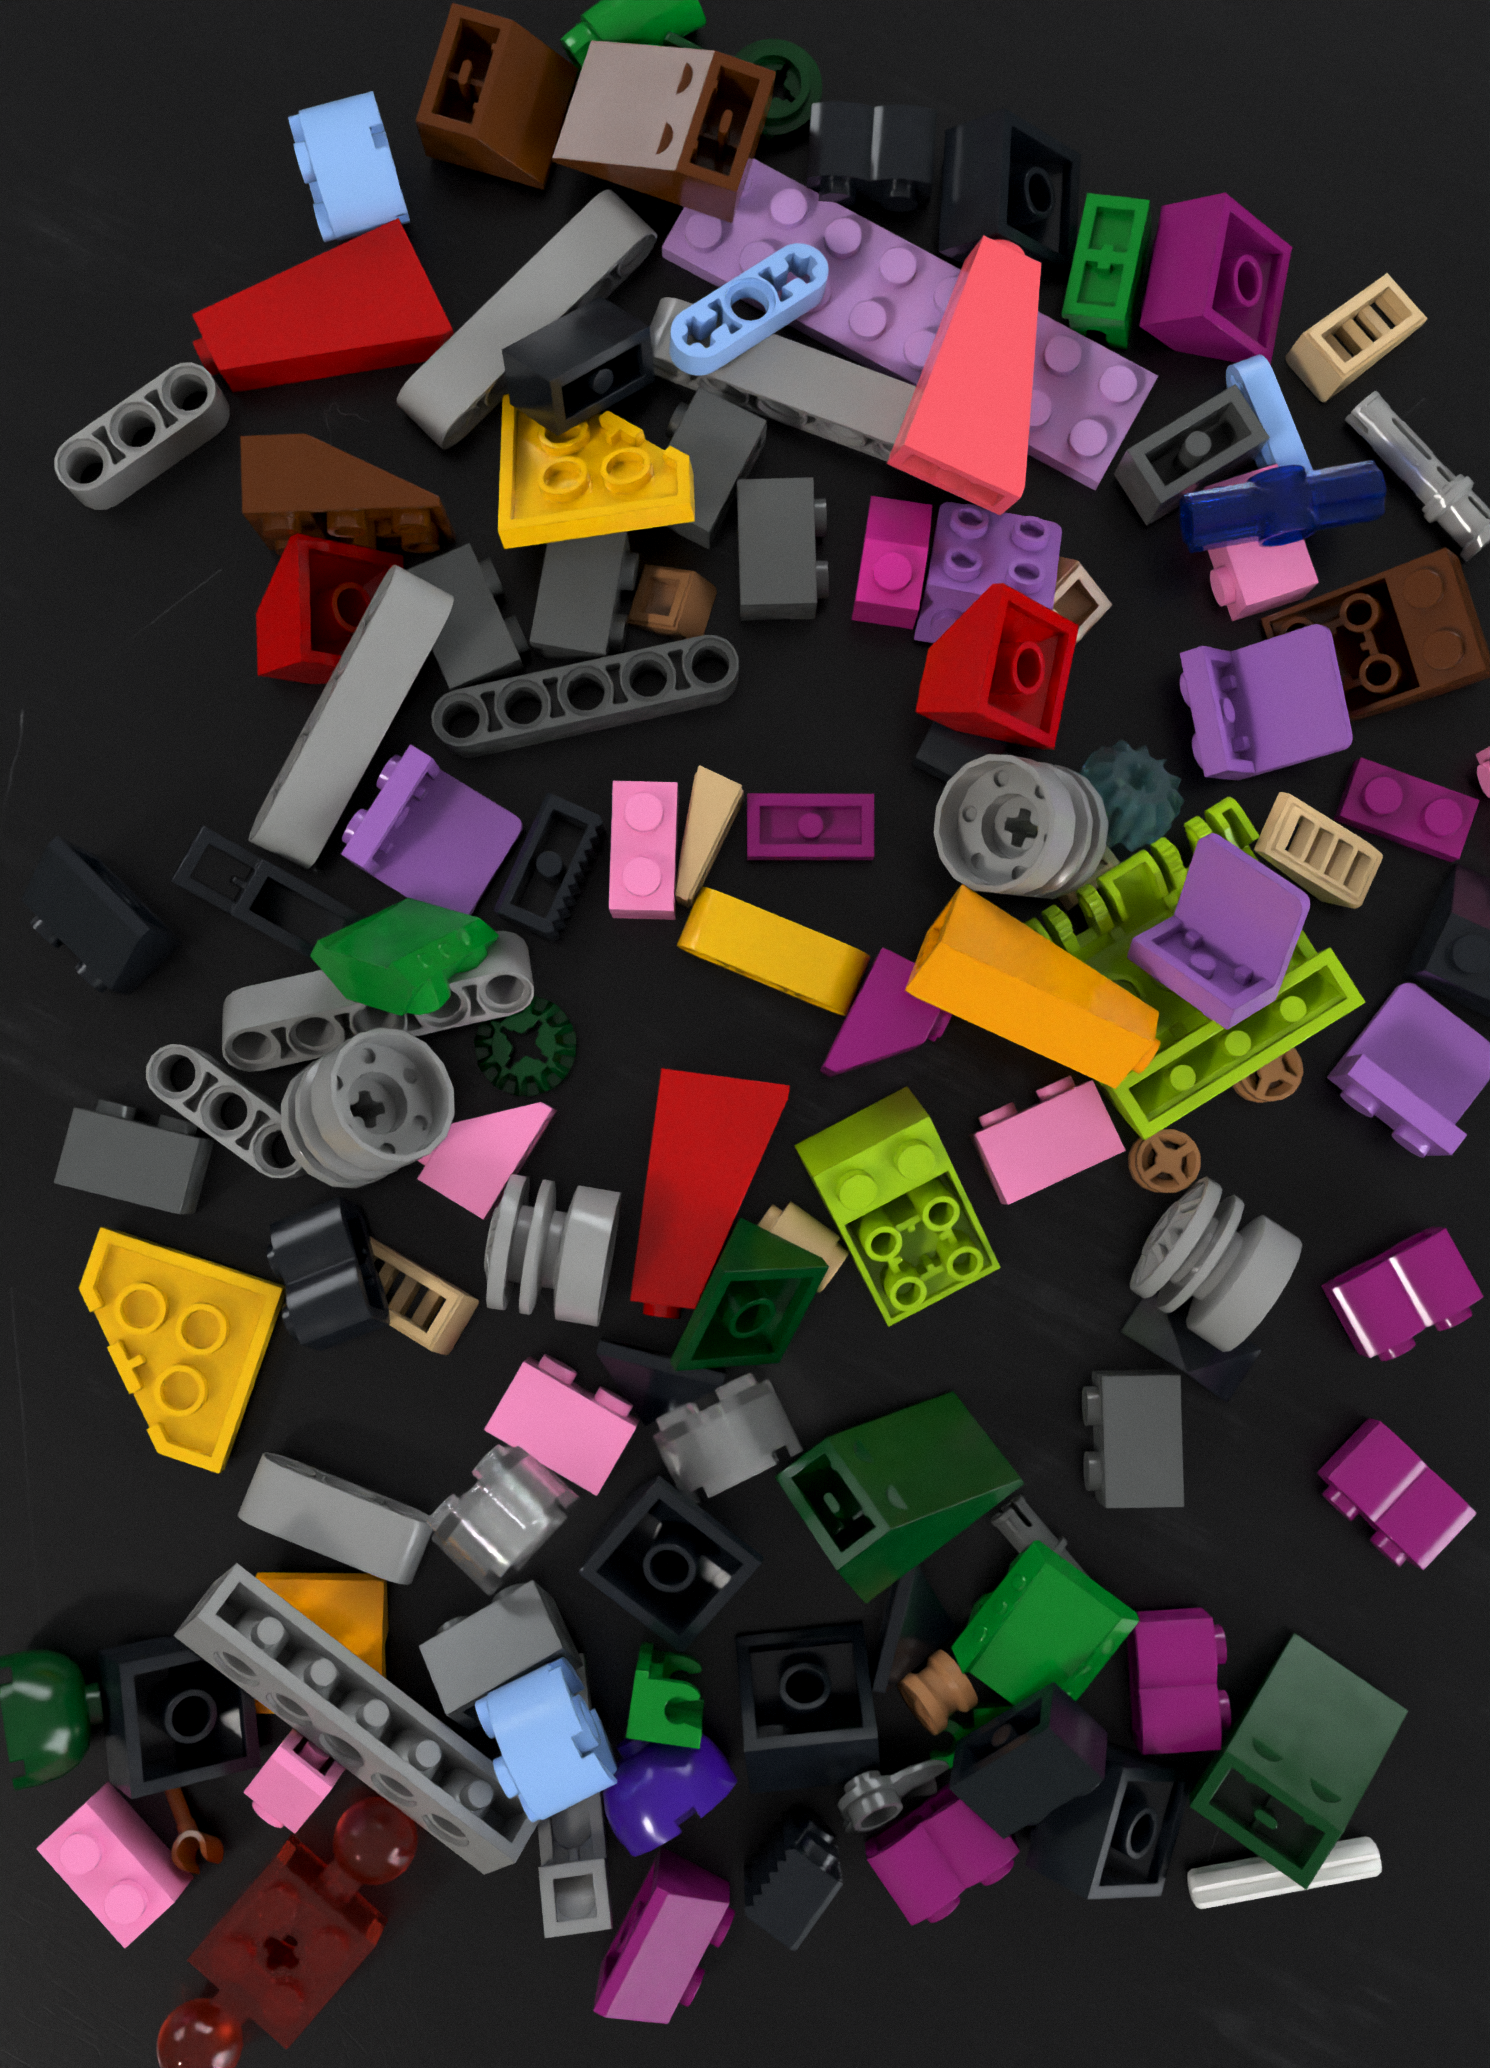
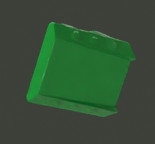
M407 898L318 940L310 956L346 999L399 1016H404L406 1013L421 1015L436 1011L444 1005L451 996L448 979L456 973L468 972L477 968L488 956V947L497 941L499 934L478 917Z
M1036 1540L1031 1543L1026 1551L1021 1552L1012 1561L1007 1576L996 1590L983 1594L973 1605L965 1630L951 1648L962 1674L970 1672L1014 1706L1053 1681L1076 1702L1140 1620L1134 1610L1041 1541Z

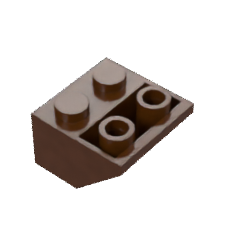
M452 3L415 120L426 156L544 190L553 163L552 157L579 78V69L514 20Z

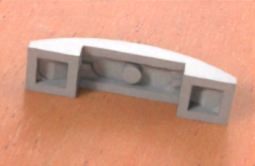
M579 1653L583 1666L575 1671L585 1689L574 1694V1696L579 1694L584 1699L589 1710H591L592 1702L585 1654ZM601 1791L544 1820L540 1819L538 1823L541 1867H538L545 1938L613 1929L603 1794Z

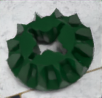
M782 39L756 41L744 47L734 56L776 71L775 82L777 80L781 81L786 74L783 96L786 99L783 101L780 98L774 97L771 100L770 110L762 134L768 141L775 135L787 133L794 137L800 127L809 120L811 121L812 104L819 103L822 98V78L814 59L800 46Z
M537 996L533 997L530 1005L518 1013L482 1021L474 1039L478 1067L485 1077L496 1088L516 1096H535L556 1087L571 1070L576 1055V1036L570 1020L554 1003ZM542 1022V1026L537 1031L539 1035L536 1038L535 1044L542 1049L541 1053L549 1058L548 1061L544 1063L538 1058L534 1060L531 1057L525 1056L519 1063L515 1062L511 1069H509L507 1066L512 1061L511 1055L515 1047L508 1041L509 1037L502 1033L504 1029L507 1028L511 1032L516 1031L519 1034L525 1035L531 1028L535 1029L537 1024Z

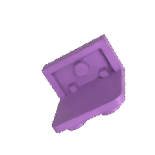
M943 503L939 508L928 575L916 623L914 640L935 643L993 583H1004L1053 610L1062 536L1061 527L1055 522L1042 520L1034 516H1021L1006 512L1000 516L973 504Z
M1313 624L1234 651L1200 646L1180 653L1183 673L1180 675V690L1186 704L1191 708L1196 732L1192 738V749L1197 763L1204 771L1205 777L1239 781L1343 751L1351 745L1353 734L1333 637L1330 629L1326 626Z
M410 744L402 757L395 754L383 768L376 784L381 791L368 811L363 808L360 809L348 823L342 837V841L347 845L341 855L358 868L407 898L471 915L522 835L523 824L513 813L442 771L432 757Z
M1211 833L1197 842L1174 915L1135 936L1132 939L1127 959L1150 974L1157 982L1164 984L1196 1007L1206 1017L1228 1030L1276 1000L1308 915L1310 899L1304 891L1218 834Z
M1404 983L1394 989L1327 1078L1343 1090L1340 1096L1351 1107L1367 1117L1372 1118L1375 1115L1394 1130L1391 1134L1392 1137L1411 1153L1422 1158L1426 1155H1452L1467 1136L1455 1124L1490 1080V1042L1416 984Z

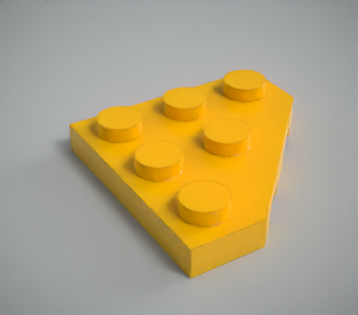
M509 394L503 395L498 533L504 549L695 522L694 474L690 458L687 454L671 445L666 450H663L645 439L642 429L608 410L602 415L598 413L563 434L556 436L512 406Z
M100 1227L79 1290L89 1311H94L110 1344L107 1349L129 1394H134L149 1428L146 1430L159 1454L219 1474L225 1471L286 1294L285 1286L110 1227Z

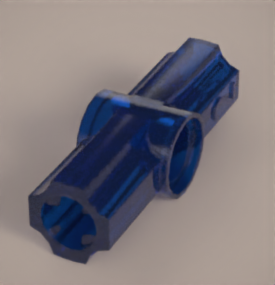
M1374 460L1305 472V468L1301 465H1287L1260 472L1250 477L1246 483L1185 493L1179 500V524L1182 539L1190 553L1258 541L1261 547H1276L1304 540L1314 535L1317 530L1377 520L1385 513L1386 486L1384 476Z

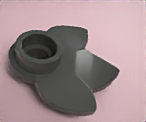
M927 1760L908 1766L893 1775L881 1776L879 1771L872 1770L851 1779L844 1787L846 1794L839 1800L837 1805L842 1818L845 1819L843 1822L845 1832L854 1835H875L879 1833L887 1822L901 1812L903 1805L900 1800L937 1793L935 1777L949 1768L948 1763L941 1760Z

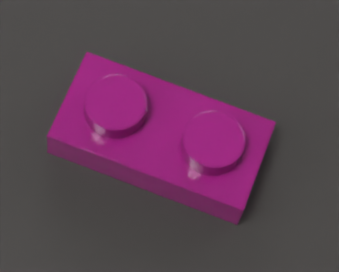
M1360 757L1353 762L1333 820L1448 862H1454L1460 859L1480 800Z
M747 793V860L874 859V794Z

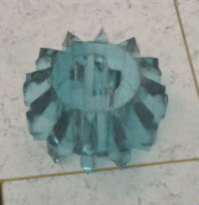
M1121 739L1109 748L1101 746L1097 752H1093L1079 772L1080 775L1090 781L1102 797L1108 819L1106 841L1108 848L1122 842L1133 853L1139 847L1145 844L1150 845L1164 837L1171 829V823L1180 813V807L1185 801L1177 790L1182 779L1165 771L1167 759L1155 760L1150 757L1145 744L1133 750L1128 743Z

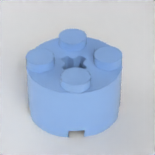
M373 91L299 110V114L288 117L295 141L293 144L304 182L305 184L309 183L315 203L313 208L324 243L333 240L339 242L361 236L399 218L402 225L410 223L402 189H400L396 167Z
M564 1657L489 1692L487 1696L475 1702L476 1712L484 1731L489 1738L496 1737L502 1756L493 1760L497 1779L509 1799L517 1795L519 1796L522 1807L531 1822L553 1816L615 1785L618 1781L613 1776L617 1771V1765L602 1722L595 1708L589 1710L584 1699L579 1694L574 1696V1694L584 1690L585 1687L572 1665Z

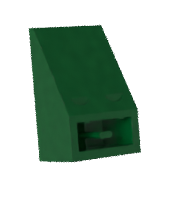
M954 1391L829 1436L775 1476L837 1572L865 1604L1025 1484Z
M1293 1633L1223 1741L1221 1750L1216 1752L1189 1794L1190 1807L1307 1890L1343 1834L1408 1710L1308 1641Z

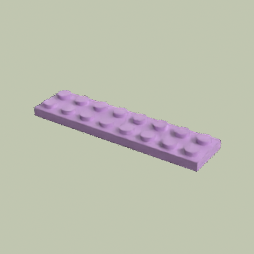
M753 159L733 223L686 207L683 208L662 245L663 258L720 288L787 245L801 243L816 248L823 254L828 263L829 271L824 296L817 306L788 325L873 371L917 386L961 271L959 268L836 202L819 201V193L756 159ZM790 271L787 275L786 284L796 278H800L808 284L810 276L805 274L802 277H796ZM782 290L777 292L779 300L781 299ZM750 298L741 299L766 313L764 306L757 300ZM1038 311L1028 455L1096 491L1156 382L1158 375Z

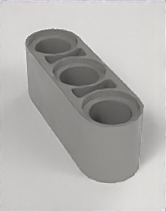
M192 362L179 363L170 367L67 439L58 448L54 458L55 472L58 479L86 507L94 510H107L121 503L218 435L225 428L230 417L229 403L212 375L203 366ZM196 392L207 393L205 402L199 408L191 411L183 410V404L191 394ZM147 427L155 428L153 439L148 444L142 447H132L134 435L139 430ZM94 463H103L102 473L95 481L81 484L82 473L88 466Z
M170 1044L159 1048L151 1056L146 1066V1080L149 1088L158 1098L260 1173L271 1178H297L307 1174L297 1161L291 1166L284 1168L279 1166L272 1156V1144L275 1138L282 1133L281 1106L210 1054L198 1048ZM188 1057L196 1070L195 1079L187 1090L179 1092L172 1085L170 1079L171 1069L179 1059ZM237 1094L246 1103L247 1117L240 1127L231 1130L223 1123L221 1108L230 1096Z
M269 1452L262 1453L238 1512V1517L253 1527L376 1577L405 1585L412 1584L436 1524L434 1518L416 1508L297 1460Z

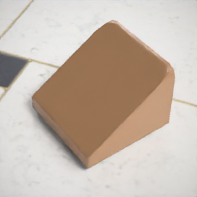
M1059 557L1052 611L1079 625L1076 639L1077 644L1107 612L1112 603L1078 560Z
M645 564L628 615V624L632 627L677 641L704 635L716 598L717 589L696 571Z

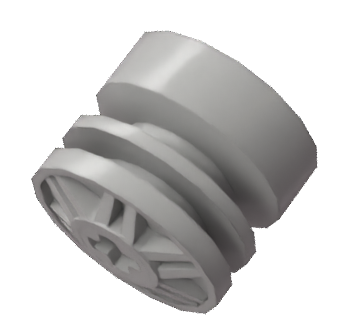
M987 754L966 763L947 782L936 805L933 833L939 858L954 879L972 890L1055 899L1076 891L1094 874L1106 850L1108 819L1102 797L1090 781L1068 767L1037 762L1013 755Z
M378 1027L356 1034L337 1046L332 1052L324 1054L318 1060L307 1065L290 1081L281 1102V1130L291 1155L309 1175L332 1187L356 1189L376 1182L396 1172L399 1168L431 1154L447 1137L455 1115L454 1088L444 1063L427 1043L404 1030Z
M510 1174L503 1197L493 1212L486 1243L484 1271L486 1272L487 1308L505 1310L515 1282L521 1283L519 1313L530 1315L533 1312L542 1287L554 1289V1315L556 1320L598 1326L612 1267L622 1192L578 1186L568 1212L556 1211L555 1181H542L535 1207L528 1206L529 1177Z
M1206 1176L1199 1179L1189 1188L1180 1200L1174 1202L1159 1219L1143 1246L1142 1255L1133 1271L1129 1284L1130 1289L1144 1299L1152 1297L1160 1290L1156 1303L1157 1307L1164 1313L1175 1311L1193 1296L1194 1298L1186 1319L1188 1329L1222 1352L1233 1350L1242 1343L1261 1323L1275 1304L1291 1278L1300 1258L1302 1243L1298 1237L1265 1215L1254 1218L1237 1232L1236 1230L1245 1206L1243 1201L1237 1196L1231 1195L1219 1203L1223 1190L1218 1183Z

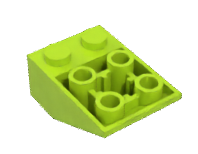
M907 1086L794 1145L888 1327L1001 1268L930 1116Z

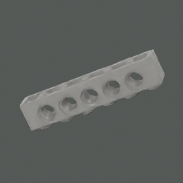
M238 1563L212 1583L174 1634V1637L485 1875L516 1863L540 1819L535 1822L529 1820L518 1795L511 1799L506 1796L497 1779L493 1762Z

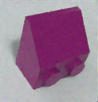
M1226 192L1161 206L1157 233L1152 245L1153 255L1146 293L1141 304L1139 326L1174 351L1236 363L1261 354L1271 365L1292 247Z
M882 947L819 1072L831 1078L914 1050L923 1044L926 1039L934 1042L937 1037L940 1038L953 1014L920 1000L905 991L915 963Z
M661 1846L601 1962L593 2011L605 2018L668 2024L678 2003L688 2007L693 2001L704 1976L705 1969L698 1966L709 1943L717 1948L721 1945L733 1921L735 1910L729 1907L730 1882Z

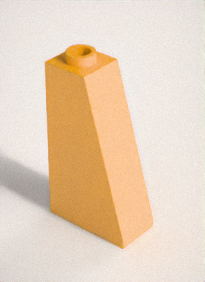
M963 884L927 931L905 991L920 1000L1115 1089L1131 1070L1137 1074L1144 1071L1160 1046V1041L1155 1038L1159 1017L1158 1010Z

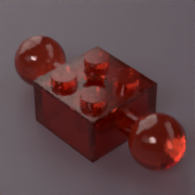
M382 1796L366 1797L353 1803L337 1822L333 1835L335 1857L328 1865L291 1834L205 1933L187 1959L220 1991L213 1999L197 1998L179 2005L168 2015L160 2028L156 2044V2054L160 2068H235L243 2048L241 2026L249 2017L287 2050L376 1947L388 1919L357 1891L363 1884L380 1885L390 1882L399 1877L408 1868L415 1856L418 1844V1832L415 1821ZM291 1935L298 1943L296 1946H292L284 1942L283 1939Z

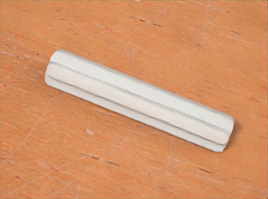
M1367 1836L1337 1841L1307 1889L1378 1876L1382 1872V1865L1376 1843ZM1260 1856L1193 1868L1187 1873L1189 1893L1193 1903L1199 1909L1306 1890Z

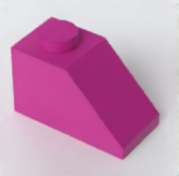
M871 496L851 620L913 629L919 612L928 555L932 505Z

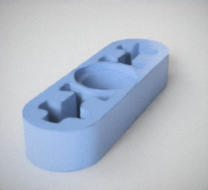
M795 243L787 245L680 312L673 320L670 332L669 354L673 363L681 371L690 375L702 376L713 373L817 306L824 296L829 271L828 263L823 254L807 244ZM791 271L796 277H802L805 274L809 275V283L806 284L800 278H796L786 284L788 272ZM782 290L781 299L779 300L777 292ZM750 298L760 302L766 309V314L757 320H744L733 312L731 306L740 299ZM718 317L721 326L716 329V322ZM692 334L694 338L700 341L711 335L710 346L705 348L699 342L689 346L687 345L688 336Z
M1258 354L1229 365L1226 370L1227 389L1236 384L1270 437L1254 459L1258 469L1278 464L1301 531L1322 524L1326 515L1324 498L1270 363L1263 355Z

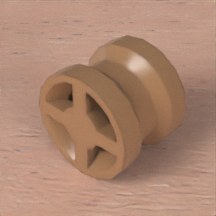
M1292 1048L1257 1070V1075L1260 1078L1257 1084V1077L1254 1072L1234 1084L1233 1088L1245 1100L1255 1103L1283 1100L1293 1094L1301 1084L1304 1072L1302 1059L1297 1050Z
M1162 1129L1146 1140H1142L1139 1137L1132 1144L1128 1154V1168L1133 1179L1142 1188L1152 1192L1176 1193L1188 1188L1197 1178L1201 1167L1200 1152L1196 1143L1187 1134L1175 1129ZM1152 1149H1153V1150L1155 1151V1153H1156V1156H1155V1158H1154L1155 1164H1153L1154 1153H1153Z
M941 1649L927 1658V1664L923 1670L917 1674L910 1672L897 1683L898 1690L909 1710L932 1735H938L946 1729L948 1718L955 1712H968L978 1704L976 1692L965 1673L962 1674L958 1664Z

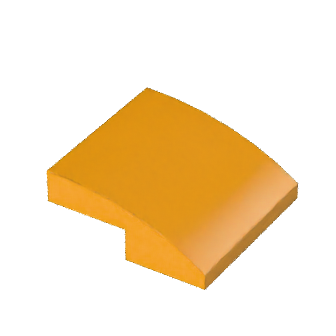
M257 1572L256 1578L386 1678L385 1642L389 1631L387 1580L369 1573ZM255 1699L256 1714H274Z

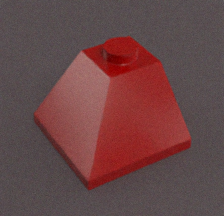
M299 533L290 536L256 612L257 675L308 684L327 683L388 570L393 565L404 569L403 555Z
M993 583L928 649L915 712L954 731L1043 750H1054L1079 625L1004 583Z

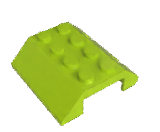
M1228 796L1205 810L1204 815L1207 823L1200 816H1195L1184 823L1193 854L1199 839L1208 834L1215 833L1258 861L1249 844L1260 836L1243 809L1232 797ZM1162 837L1150 844L1151 852L1154 855L1153 858L1146 850L1142 849L1097 877L1096 883L1101 896L1088 883L1076 890L1078 904L1089 929L1075 936L1069 918L1054 904L1042 911L1041 914L1049 935L1035 917L1024 922L1025 925L1159 1011L1155 1038L1160 1041V1046L1145 1070L1140 1074L1131 1070L1116 1089L1092 1078L1097 1088L1142 1140L1153 1136L1366 1003L1331 947L1316 952L1303 930L1300 933L1276 1000L1228 1030L1206 1017L1196 1007L1164 984L1157 982L1150 974L1127 959L1132 939L1135 936L1174 915L1189 867L1185 868L1183 866L1179 851L1166 837Z

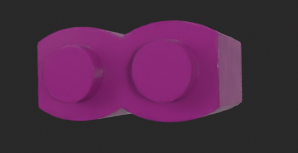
M1435 1226L1397 1243L1378 1256L1349 1269L1321 1286L1357 1353L1368 1358L1378 1355L1381 1361L1394 1359L1411 1350L1416 1345L1413 1336L1431 1325H1434L1437 1331H1443L1464 1322L1473 1314L1469 1306L1484 1297L1447 1229Z
M1368 1418L1317 1472L1329 1485L1322 1493L1327 1501L1350 1521H1353L1358 1514L1361 1515L1376 1531L1369 1539L1370 1542L1398 1567L1407 1560L1412 1565L1424 1570L1477 1514L1458 1493L1432 1471L1394 1432L1381 1421Z
M1203 1608L1136 1612L1140 1621L1125 1639L1129 1672L1130 1720L1134 1744L1142 1755L1221 1750L1222 1730H1229L1231 1727V1710L1228 1695L1224 1689L1218 1690L1217 1665H1224L1227 1660L1226 1638L1220 1624L1214 1625L1213 1618Z
M950 1783L939 1789L936 1794L931 1795L918 1808L907 1812L885 1826L865 1843L867 1861L911 1926L925 1919L930 1923H934L948 1916L960 1903L959 1895L966 1888L979 1882L984 1886H988L999 1881L1013 1868V1858L1020 1852L1014 1833L1005 1839L999 1836L949 1789Z

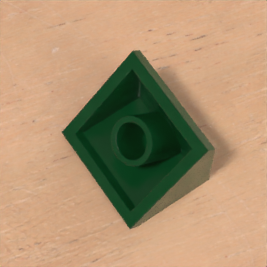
M739 1218L671 1357V1366L675 1371L779 1363L829 1268L828 1264L822 1257L749 1221Z

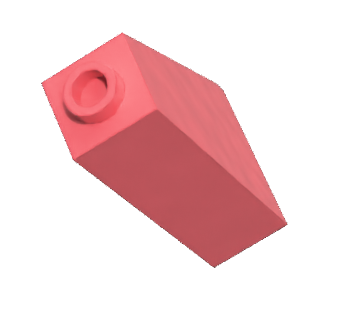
M983 236L964 260L887 464L1001 516L1021 498L1026 482L1041 262L1026 256L1018 245L1003 239L993 240Z

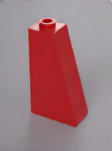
M399 218L192 314L202 334V337L192 341L204 368L212 376L221 373L232 392L426 362L454 335L450 322Z
M661 1068L630 1301L644 1303L643 1314L681 1319L682 1308L695 1309L788 1100L790 1085Z

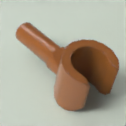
M181 1787L164 1791L179 1835L174 1841L171 1850V1859L175 1866L183 1871L199 1875L200 1870L195 1857L199 1847L207 1861L216 1864L221 1863L224 1856V1846L221 1840L214 1835L199 1831L195 1819L191 1816Z

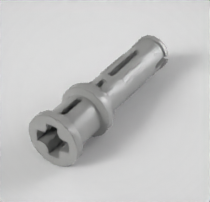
M1377 390L1361 401L1351 411V414L1345 418V421L1373 447V450L1415 492V495L1425 504L1422 508V511L1425 513L1423 517L1429 523L1437 521L1462 548L1460 556L1467 562L1490 542V509L1473 492L1474 482L1469 476L1464 477L1462 474L1455 476L1447 466L1445 467L1433 454V451L1390 408Z

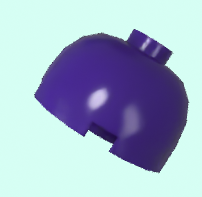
M704 1734L701 1737L700 1749L625 1738L616 1747L622 1756L616 1763L617 1771L613 1775L618 1781L603 1792L605 1814L619 1842L626 1847L631 1856L636 1857L652 1851L682 1833L678 1825L691 1817L695 1812L698 1813L700 1818L705 1816L730 1793L736 1785L738 1778L730 1768V1763L723 1752Z

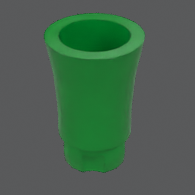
M600 0L580 15L581 21L575 24V27L560 39V43L569 60L579 69L580 75L591 40L663 46V40L669 31L683 37L706 26V18L698 0Z

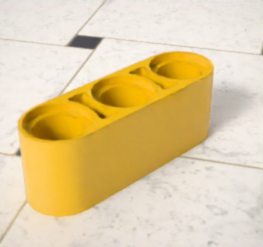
M707 887L700 888L676 945L680 949L706 961L843 1016L848 1014L871 958L868 954L853 946Z

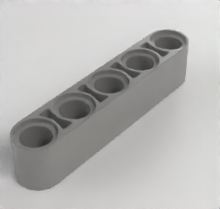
M606 189L599 193L406 381L398 394L397 405L443 450L456 445L502 401L503 395L509 394L502 349L600 296L606 299L647 258L656 243V232L611 189Z
M670 297L660 300L650 325L654 375L697 391L698 387H701L741 408L888 461L916 386L776 334L770 335L713 373L702 376L687 374L677 368L671 360L669 343L673 320L680 312L693 304ZM718 317L716 322V329L721 326ZM691 334L688 336L687 345L690 346L693 343L699 342L705 348H708L711 335L699 341Z
M393 565L388 570L263 802L249 834L248 840L251 843L306 869H309L314 864L438 638L452 609L454 596L397 565Z
M495 931L499 934L496 942L488 947V956L477 968L468 972L456 973L448 979L451 988L450 998L440 1009L428 1014L406 1013L404 1016H399L348 1000L322 970L242 987L228 995L223 1004V1057L228 1064L238 1070L248 1072L262 1071L320 1058L324 1054L332 1052L337 1046L356 1034L378 1027L404 1030L415 1037L513 1015L530 1005L534 997L528 946L524 939L516 933Z

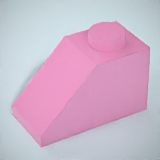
M543 1102L452 1123L447 1137L431 1154L417 1160L425 1165L417 1179L481 1219H490L503 1197L510 1174L518 1175L557 1110Z
M293 1728L243 1793L253 1800L252 1807L254 1811L265 1822L277 1828L286 1826L295 1834L334 1787L345 1767Z

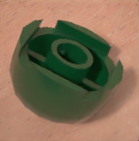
M46 1649L21 1651L0 1656V1670L11 1668L13 1682L0 1685V1700L9 1763L23 1760L26 1773L12 1778L15 1791L44 1785L68 1774L81 1763L90 1748L91 1725L104 1722L99 1684L85 1685L78 1664L64 1654Z

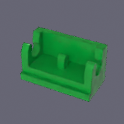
M1087 193L1064 299L1062 318L1069 319L1070 329L1085 337L1087 330H1097L1105 333V340L1113 348L1127 349L1152 234L1150 200Z
M641 1641L626 1738L700 1749L704 1698L700 1697V1691L693 1684L682 1680L669 1679V1677L677 1670H685L690 1674L700 1673L702 1671V1664L689 1655L653 1650L654 1643Z

